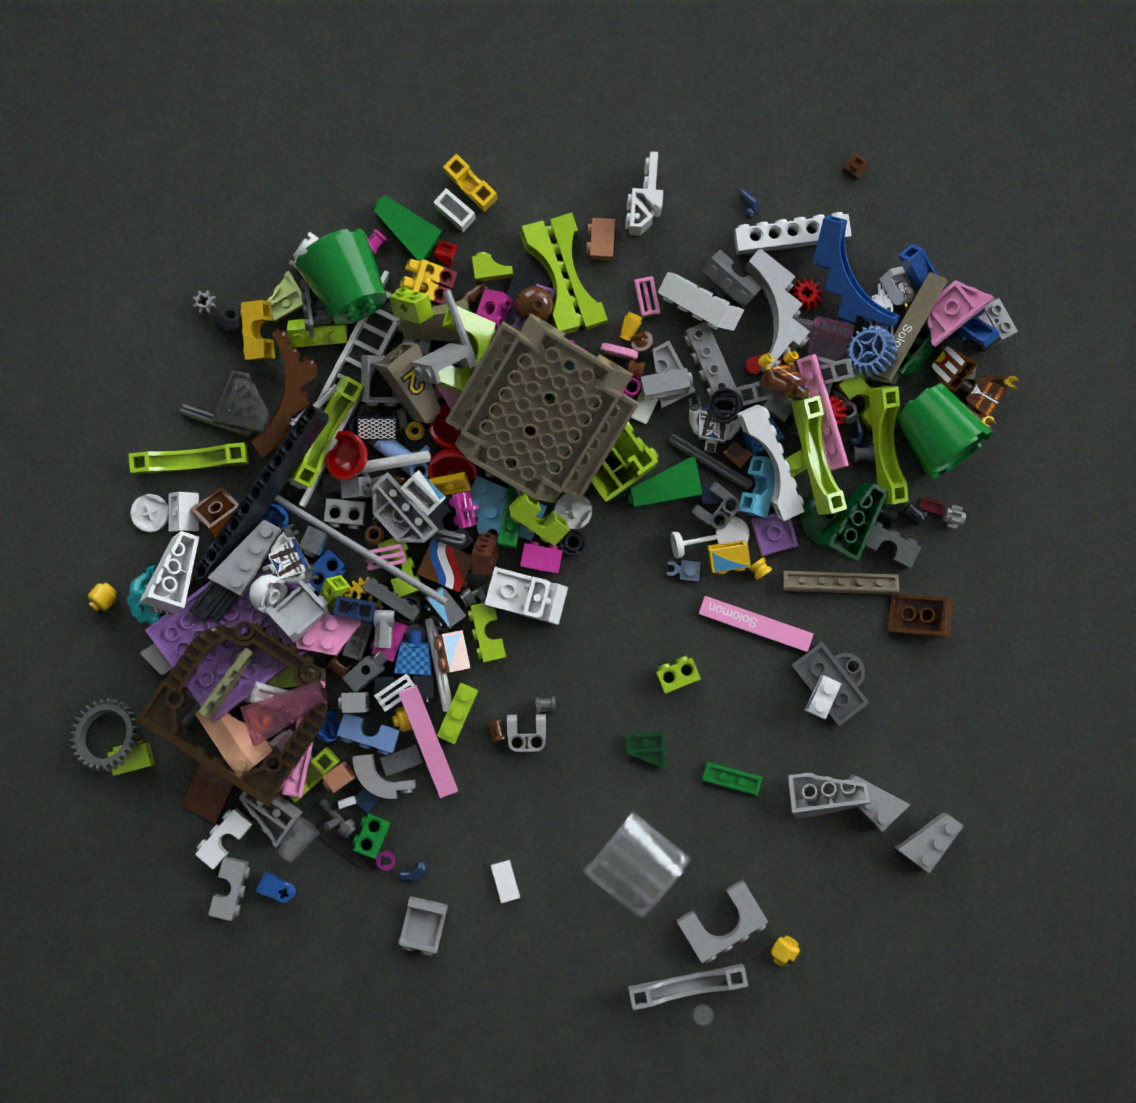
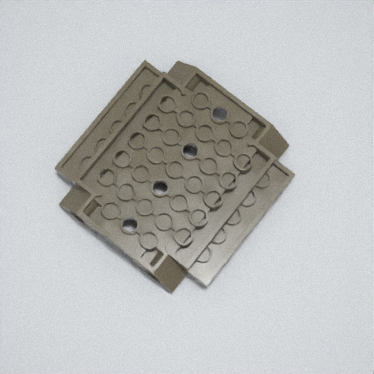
M530 314L521 332L505 322L501 323L445 422L462 431L455 445L469 461L536 500L555 503L560 493L565 492L580 501L639 405V402L622 393L633 374L600 354L598 357H595L563 338L565 333L535 315ZM565 361H573L575 368L573 370L566 369ZM546 394H553L555 401L553 403L547 402L545 400ZM533 426L536 429V434H527L526 427ZM513 458L516 460L517 465L510 467L506 460Z

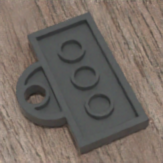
M820 642L791 665L812 693L821 675L842 683L828 713L838 726H841L869 704V701L858 689L864 680L865 668L857 656L850 653H841L833 656L824 643ZM850 661H855L858 664V669L855 672H851L848 669Z

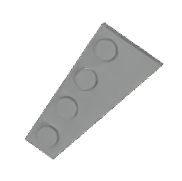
M263 520L208 578L243 597L282 530Z

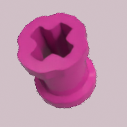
M374 229L373 234L368 239L373 254H376V250L381 244L387 241V238L376 229Z

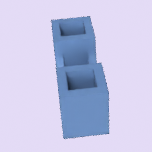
M344 713L337 736L341 737V741L352 743L353 740L359 742V746L370 749L372 746L378 748L377 752L385 755L395 751L401 732L399 729L382 724L377 735L373 737L367 736L362 729L365 718Z

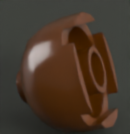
M527 287L519 292L515 299V311L522 321L527 319L530 314L546 321L552 313L553 300L551 295L541 287Z

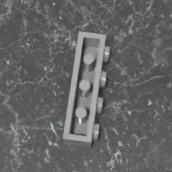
M708 321L687 329L684 340L688 347L691 346L693 350L691 354L695 364H699L701 369L699 375L702 381H706L709 387L706 390L710 398L718 389L729 388L736 391V386L712 330L707 325ZM724 395L721 398H727L731 395Z

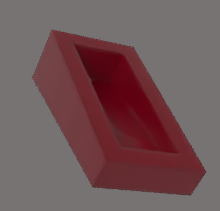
M923 497L919 509L942 517L946 504Z

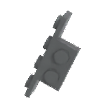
M303 278L300 279L301 290H305V292H301L302 304L306 303V306H303L304 317H308V319H305V331H309L310 338H314L313 325L332 323V318L314 292H309V285Z

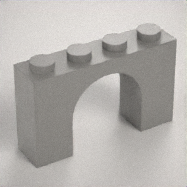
M743 880L726 889L738 910L739 916L735 929L729 934L715 936L708 933L693 910L676 920L702 963L713 961L716 958V954L721 951L723 953L733 948L732 944L737 941L741 943L750 937V933L753 931L757 933L766 927L765 924L768 923Z

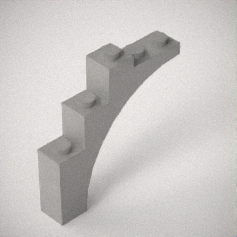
M759 248L744 269L763 286L762 290L770 304L773 315L774 334L769 352L773 362L769 366H775L780 363L778 358L781 355L784 356L790 350L795 351L797 347L802 348L808 341L806 336L810 331L795 320L801 313L799 308L802 306V303L788 293L794 286L791 282L796 276Z

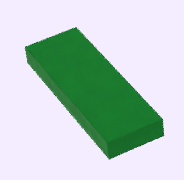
M707 761L702 776V781L757 796L763 777Z

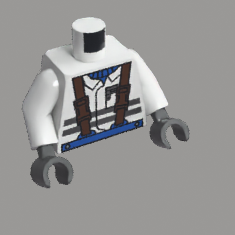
M692 398L689 399V423L693 433L698 435V439L706 440L704 451L715 453L717 443H725L726 440H731L740 430V421L737 418L729 423L718 422L711 417L708 407L701 406L699 398L697 404H692ZM719 413V415L722 416V417H727V416L731 415V414H721V413Z
M291 524L284 528V532L277 538L271 548V553L268 556L272 564L263 567L262 570L265 575L277 574L279 578L285 580L288 584L300 585L298 583L299 580L305 583L311 579H318L319 576H313L312 572L316 568H310L295 537L292 538L299 531L292 532L291 527L294 524Z

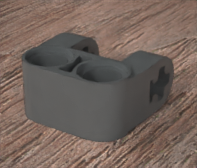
M713 482L708 490L722 501L721 505L713 515L699 505H696L691 513L713 530L720 531L727 526L739 510L740 503L729 491L718 483ZM726 502H733L735 510H727L725 507ZM721 517L724 520V524L716 526L714 518Z

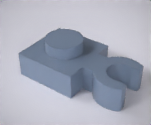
M681 560L680 566L670 561L667 565L674 566V572H666V575L674 576L680 574L679 580L698 582L701 562Z

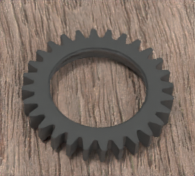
M110 698L106 701L100 699V704L94 701L92 703L93 708L87 705V713L80 711L83 717L75 718L79 724H72L76 731L70 732V735L75 738L69 740L70 743L74 744L70 749L75 752L73 756L77 758V762L87 769L103 773V770L110 772L111 768L118 769V764L125 765L123 759H131L128 753L135 754L132 747L139 746L135 740L141 738L140 735L136 734L141 731V728L136 726L140 723L135 719L137 714L132 712L133 709L127 704ZM109 713L116 714L125 721L127 729L125 741L119 751L111 757L105 759L97 758L89 752L86 746L87 730L91 723L99 716Z

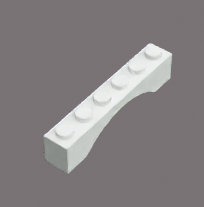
M757 404L737 413L743 431L759 441L771 459L775 477L771 502L777 517L786 521L803 513L804 501L797 494V483L790 476L789 471L791 469L789 463L783 458L782 453L784 451L781 444L777 443L775 438L777 433L774 426L770 425L768 420L770 418L768 410Z

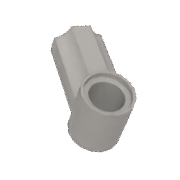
M395 610L374 611L375 648H391Z

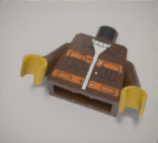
M788 351L783 356L784 362L788 365L769 366L773 362V358L769 353L760 357L759 364L765 369L759 382L760 385L783 398L799 397L804 400L809 394V390L804 387L806 378L798 373L797 365H794V361L798 359L796 351Z
M998 375L978 377L974 380L973 384L965 380L959 388L960 391L966 394L962 403L986 425L990 422L996 424L991 416L1008 388L1006 386L1008 385L1010 389L1015 390L1017 387L1011 385L1013 381L1019 382V380L1015 376L1007 378Z

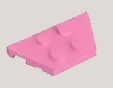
M955 280L941 292L928 315V326L931 332L932 344L936 347L995 298L990 294Z
M326 614L296 641L297 648L337 656L344 644L350 640L355 630L360 627L362 621Z

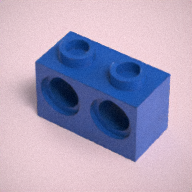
M328 549L311 567L316 568L312 572L313 576L323 575V583L316 585L314 579L307 582L320 593L326 578L338 575L343 576L346 573L345 568L347 566ZM331 561L337 562L338 566L335 571L328 569V564Z

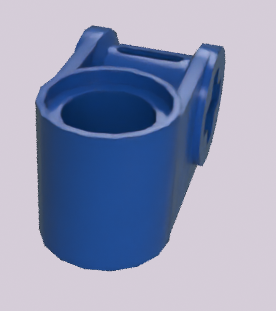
M268 872L263 873L256 889L258 893L282 903L291 900L296 894L293 884ZM287 889L289 894L286 897L283 896L284 892L282 890Z

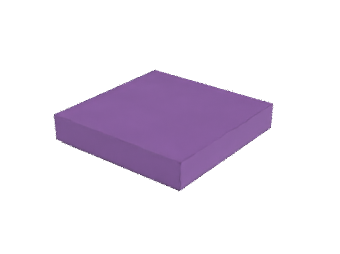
M776 513L769 514L767 518L759 517L751 520L761 557L798 546L791 518L783 521L777 517Z

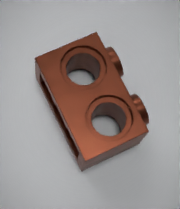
M479 533L472 551V574L492 575L499 556L498 535Z

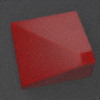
M439 240L433 255L450 267L457 250V245Z

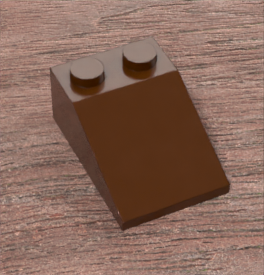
M891 595L888 632L950 638L954 600L948 597Z
M223 762L222 765L235 773L229 764ZM200 763L181 806L216 824L236 785Z

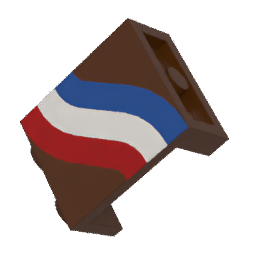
M432 539L417 574L460 592L461 589L466 588L469 581L466 578L468 571L472 572V555L446 545L439 540Z

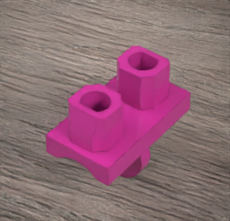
M470 491L453 494L449 501L450 506L456 509L457 516H454L455 526H459L461 529L478 525L474 510L479 509V505L473 506Z

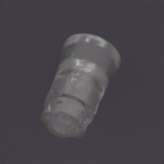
M298 817L278 852L283 858L293 862L320 835L319 830L306 819Z

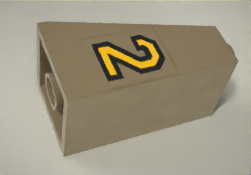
M403 342L377 362L375 367L414 421L431 423L437 418L441 409L432 383L421 381L414 374L412 362L423 357L420 347L416 343Z

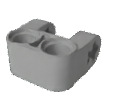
M517 714L507 715V735L510 749L516 752L542 750L546 740V714H536V733L517 734ZM534 737H539L542 740V745L538 748L533 747L531 744V740ZM513 738H521L523 745L520 748L513 747Z

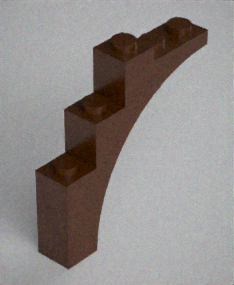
M279 329L272 332V335L279 346L284 361L285 382L283 394L272 418L256 435L250 438L251 443L261 457H264L281 445L292 429L290 426L291 419L296 418L291 416L309 405L307 399L310 396L304 388L300 389V387L318 376L316 372L318 367L313 359L309 361L305 357L299 360L301 355L296 348L292 349L288 342L291 340L285 331L281 333Z

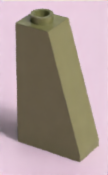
M467 300L455 302L456 306L470 311ZM447 304L433 306L434 316L421 324L401 318L397 321L398 330L403 332L404 339L461 341L457 332L442 326L448 308Z

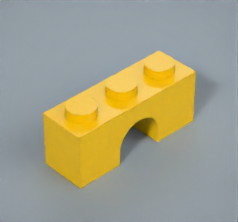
M457 153L443 166L444 173L483 212L498 199L497 193L484 180L478 179L471 171L470 166Z
M264 300L242 302L241 316L245 360L275 359L274 340L264 339L260 334L262 324L266 321H272L271 302Z

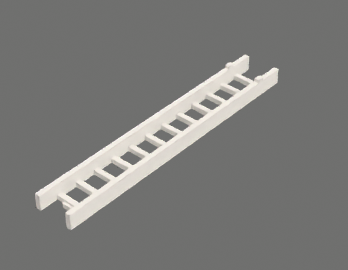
M384 271L381 276L383 287L390 277L387 271ZM385 291L387 298H389L392 294ZM381 309L375 312L393 321L388 333L367 324L368 317L358 321L319 398L334 385L337 378L340 379L341 376H344L340 374V371L346 361L361 368L360 362L348 357L354 344L375 355H384L398 329L397 321L400 318L394 317ZM363 328L385 338L379 350L357 340ZM375 364L370 366V381L377 370ZM361 392L341 422L327 452L334 449L337 445V439H335L337 432L346 430L360 402ZM325 458L312 488L305 487L290 478L288 479L291 485L301 490L302 488L306 489L299 503L304 508L326 468Z

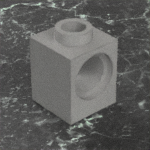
M355 477L351 480H340L342 499L355 500L372 497L371 478Z

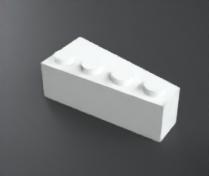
M667 272L658 291L659 294L664 296L663 300L671 304L673 302L677 303V308L685 312L689 310L693 313L692 316L700 321L703 319L708 321L707 325L717 330L720 327L734 331L744 312L743 309L730 306V302L716 296L712 297L713 293L700 287L698 289V285L677 274Z

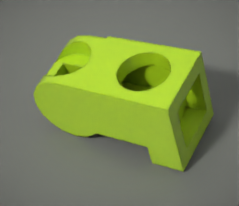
M342 575L326 578L319 595L328 603L326 605L329 610L328 613L334 611L337 595L343 596L350 589V585Z

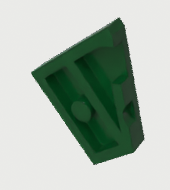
M664 731L626 734L627 754L667 769Z

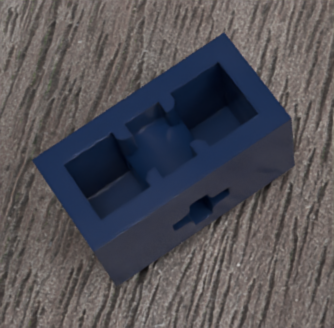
M337 595L333 615L372 623L376 603Z

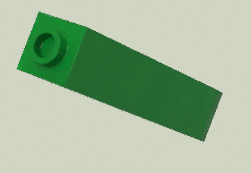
M383 195L381 199L378 198L373 207L375 208V215L415 260L420 261L424 259L427 261L443 236L442 231L386 195Z
M691 457L630 489L631 493H627L629 505L633 504V508L701 496L702 489L696 458Z

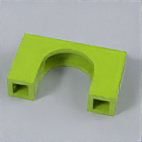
M456 306L477 363H479L491 339L494 337L496 323ZM447 308L442 326L457 332L450 310ZM450 365L438 372L441 382L435 385L460 395L473 373L472 369L468 367L461 369Z

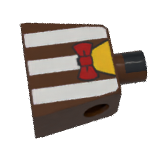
M949 345L944 349L937 347L933 352L936 360L932 364V369L942 384L957 392L979 364L976 360Z

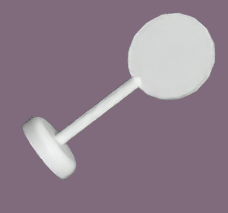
M733 517L723 530L716 531V535L683 541L679 532H671L670 534L672 551L677 559L683 557L684 546L715 539H717L719 544L740 540L747 542L749 539L748 526L738 517ZM722 520L718 524V526H722L724 524V520Z

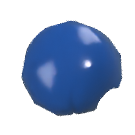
M271 504L261 520H265L283 531L288 525L289 517L284 507Z
M327 712L324 725L317 735L318 739L322 742L328 743L338 738L337 733L341 723L337 721L338 714L335 712Z

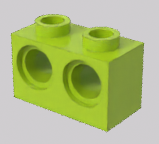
M686 655L676 659L677 663L670 666L669 663L658 667L659 671L656 672V675L664 693L701 679L693 658L688 659ZM685 664L691 667V673L688 676L683 675L681 672V668ZM666 672H671L674 676L673 681L670 683H666L663 680V675Z

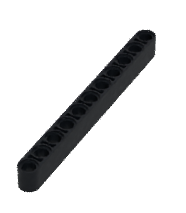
M309 405L303 411L194 570V577L197 580L205 583L210 582L211 580L208 577L253 531L327 425L329 416L326 412L313 405Z

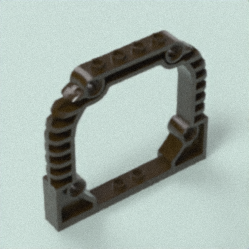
M241 621L236 625H217L204 630L192 640L168 677L162 681L136 720L264 805L271 807L326 720L328 700L324 686L320 681L321 670L313 664L314 659L306 654L302 657L297 653L299 649L291 644L285 646L281 643L282 638L274 633L271 636L265 633L266 628L257 622L255 625L248 621ZM245 626H249V635L242 636V628ZM229 641L241 647L256 645L294 670L296 682L308 692V707L305 715L278 755L270 754L266 756L263 761V767L245 771L241 777L222 765L223 761L216 756L211 758L206 755L207 751L201 746L197 745L194 747L177 736L182 729L179 710L187 704V696L184 693L186 687L207 656L217 646ZM308 669L315 670L316 675L314 678L307 679L306 672ZM178 694L180 696V702L177 705H174L172 703V697ZM275 758L278 760L279 766L277 769L272 770L269 763Z

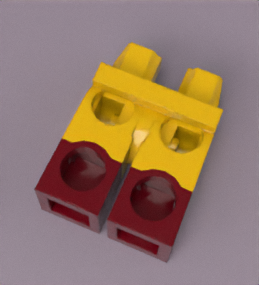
M424 259L420 261L408 260L405 270L412 272L413 276L412 278L404 276L400 287L429 295L430 302L434 306L447 304L443 292L453 288L457 272Z

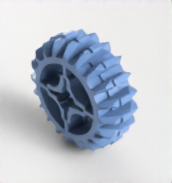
M871 325L869 329L863 327L861 333L856 331L857 336L851 337L852 343H847L849 349L845 350L848 355L846 359L851 358L854 372L864 377L866 375L872 377L874 373L879 375L881 370L886 372L885 367L887 365L892 366L890 361L895 360L893 354L897 353L895 348L897 344L894 341L893 335L889 334L887 329H882L880 326L875 328Z

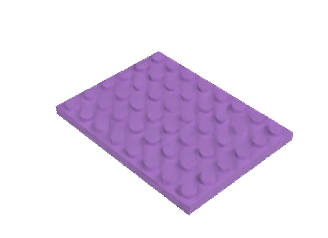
M270 558L266 561L263 567L272 564ZM262 568L253 578L243 597H238L219 622L210 616L204 623L189 611L190 607L211 583L210 581L186 599L185 607L176 614L168 612L145 629L173 668L198 634L217 625H236L241 621H248L253 625L257 622L266 628L265 633L270 636L274 633L282 638L281 643L285 646L291 644L297 648L296 642H293L269 615L263 614L254 608L250 601L251 584L259 577L265 575ZM284 583L288 587L286 597L300 585ZM249 626L243 627L241 630V635H249ZM229 641L217 646L207 656L187 688L199 704L203 706L216 686L224 678L228 668L232 667L235 663L238 653L247 648L255 654L213 717L212 721L215 723L250 696L255 682L266 684L288 668V666L256 645L241 647ZM299 649L297 653L303 656L309 651Z

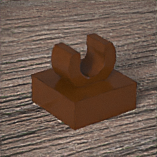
M854 152L843 167V170L858 180L869 165V162Z

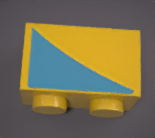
M745 540L707 546L712 573L724 574L728 570L743 571L747 567H751L748 544Z

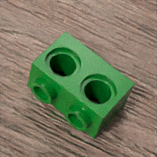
M368 814L367 817L364 816L360 824L362 831L360 835L356 834L352 843L355 846L354 851L376 859L391 822L372 814ZM372 821H377L380 825L377 832H372L369 829V824ZM364 839H369L372 842L370 850L362 848V841Z

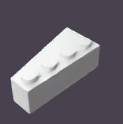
M181 531L172 537L139 603L176 614L185 607L199 540L198 536Z

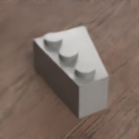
M942 813L894 848L924 871L930 873L963 828V825L950 815Z

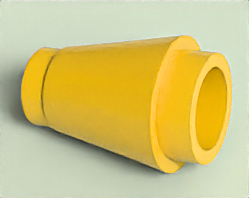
M628 311L627 316L625 315L620 337L630 341L642 324V317Z

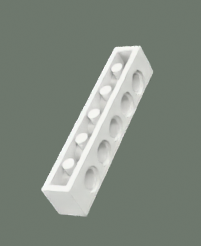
M843 212L831 214L832 216L847 220L845 241H849L852 236L849 214H843ZM815 215L812 219L798 217L794 221L788 222L786 219H781L773 224L760 222L757 223V226L750 227L749 224L739 225L734 231L737 255L756 253L759 248L763 251L817 245L824 215ZM809 226L813 227L815 229V233H808L806 228ZM794 229L797 235L790 236L787 230ZM769 232H776L778 238L772 239L769 236ZM757 234L759 236V240H751L750 235Z

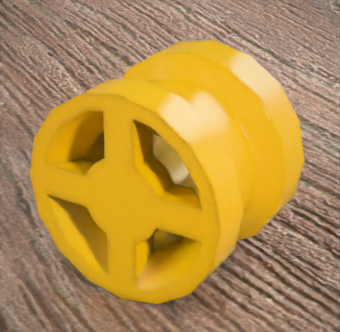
M764 557L752 564L751 567H748L755 574L756 580L772 570L765 563Z

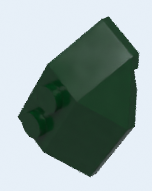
M928 317L897 370L902 375L918 372L939 346L938 344L935 347L931 342L932 337L928 326Z

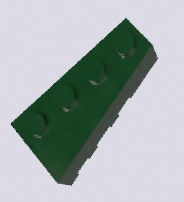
M861 483L847 501V509L839 512L817 542V545L844 560L858 562L888 491L874 483Z

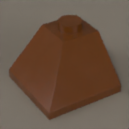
M220 487L192 507L191 511L215 540L239 504Z

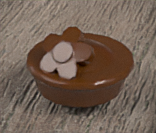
M640 331L631 339L632 349L640 353L649 351L653 345V336L647 331Z

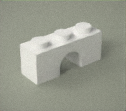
M238 808L233 811L229 809L222 817L224 819L220 826L218 824L215 825L210 831V838L207 841L204 839L197 846L198 852L195 855L212 869L217 868L223 858L229 854L222 846V837L225 834H232L239 840L254 824Z

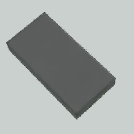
M417 745L380 758L386 776L423 763Z

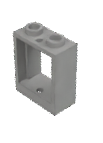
M1000 298L992 301L976 314L982 321L997 329L1000 334L991 344L986 347L982 346L984 352L1018 332Z
M362 355L361 384L363 388L360 401L367 402V406H378V403H385V406H396V403H401L393 391L392 397L369 396L370 364H376L385 357L384 355Z
M687 368L643 376L640 380L643 401L688 393L693 384L692 373H688Z

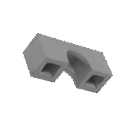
M229 856L223 858L218 877L230 882L231 891L226 896L219 894L213 896L209 916L232 921L235 916L238 917L241 908L238 902L240 897L243 898L246 886H243L244 879H247L250 873L249 861Z

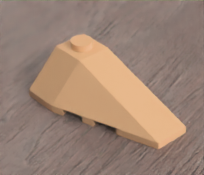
M195 713L226 762L239 777H241L243 772L249 771L273 751L272 747L268 744L269 742L261 733L246 726L247 724L235 719L230 713L225 714L215 723L200 713Z

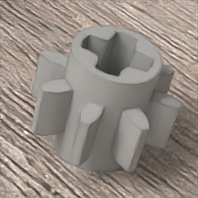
M199 290V295L193 297L196 301L193 307L195 309L199 308L200 314H203L204 311L211 314L210 310L217 307L213 303L216 297H210L209 290L206 293H202ZM203 299L207 300V305L205 306L203 305Z
M952 505L951 508H946L943 515V521L947 522L946 527L957 529L958 526H963L966 519V513L962 512L963 507Z

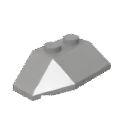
M387 472L373 485V514L398 542L425 543L439 529L400 489L399 483Z

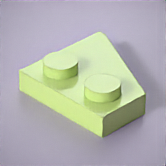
M289 271L285 273L284 279L280 285H277L274 294L267 300L271 302L272 318L275 322L306 305V303L302 304L301 290Z

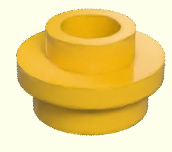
M413 421L407 425L406 435L409 439L417 441L424 436L425 429L420 422ZM418 428V434H412V429Z

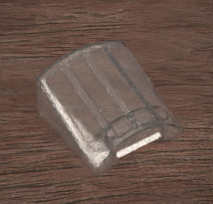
M631 809L629 817L595 859L587 867L584 866L582 868V871L642 919L671 888L691 858Z

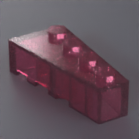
M316 681L241 707L253 746L260 745L286 726H289L303 715L326 702L320 683Z

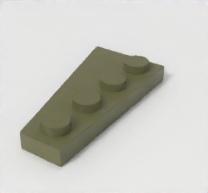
M245 648L244 651L241 650L238 653L235 663L232 667L228 668L224 678L216 686L198 713L210 720L213 719L255 656L252 651Z

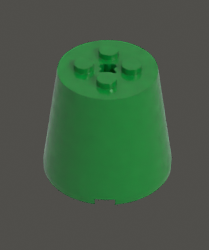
M356 228L353 232L343 229L330 233L310 244L306 248L307 252L304 255L298 256L296 267L336 324L345 325L360 321L375 313L385 304L387 296L368 237L362 229Z
M938 384L922 391L915 400L905 404L904 409L896 417L897 423L930 480L938 478L940 476L939 472L944 471L947 473L982 446L980 442L983 439L987 441L993 435L992 430L943 384Z

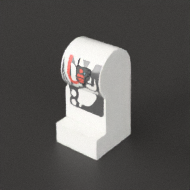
M902 266L889 269L880 278L882 285L895 305L910 303L914 298L913 290L908 287L903 277L906 272Z

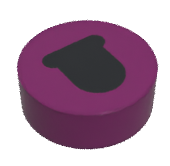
M382 851L376 858L378 868L384 871L392 869L396 863L395 855L390 851Z

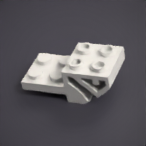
M650 152V157L646 158L644 174L648 176L644 178L643 189L633 188L632 194H628L627 210L630 213H627L625 229H629V235L640 236L651 226L653 216L659 217L661 214L663 190H656L658 152Z
M494 567L484 605L558 625L568 587L551 583L541 578Z

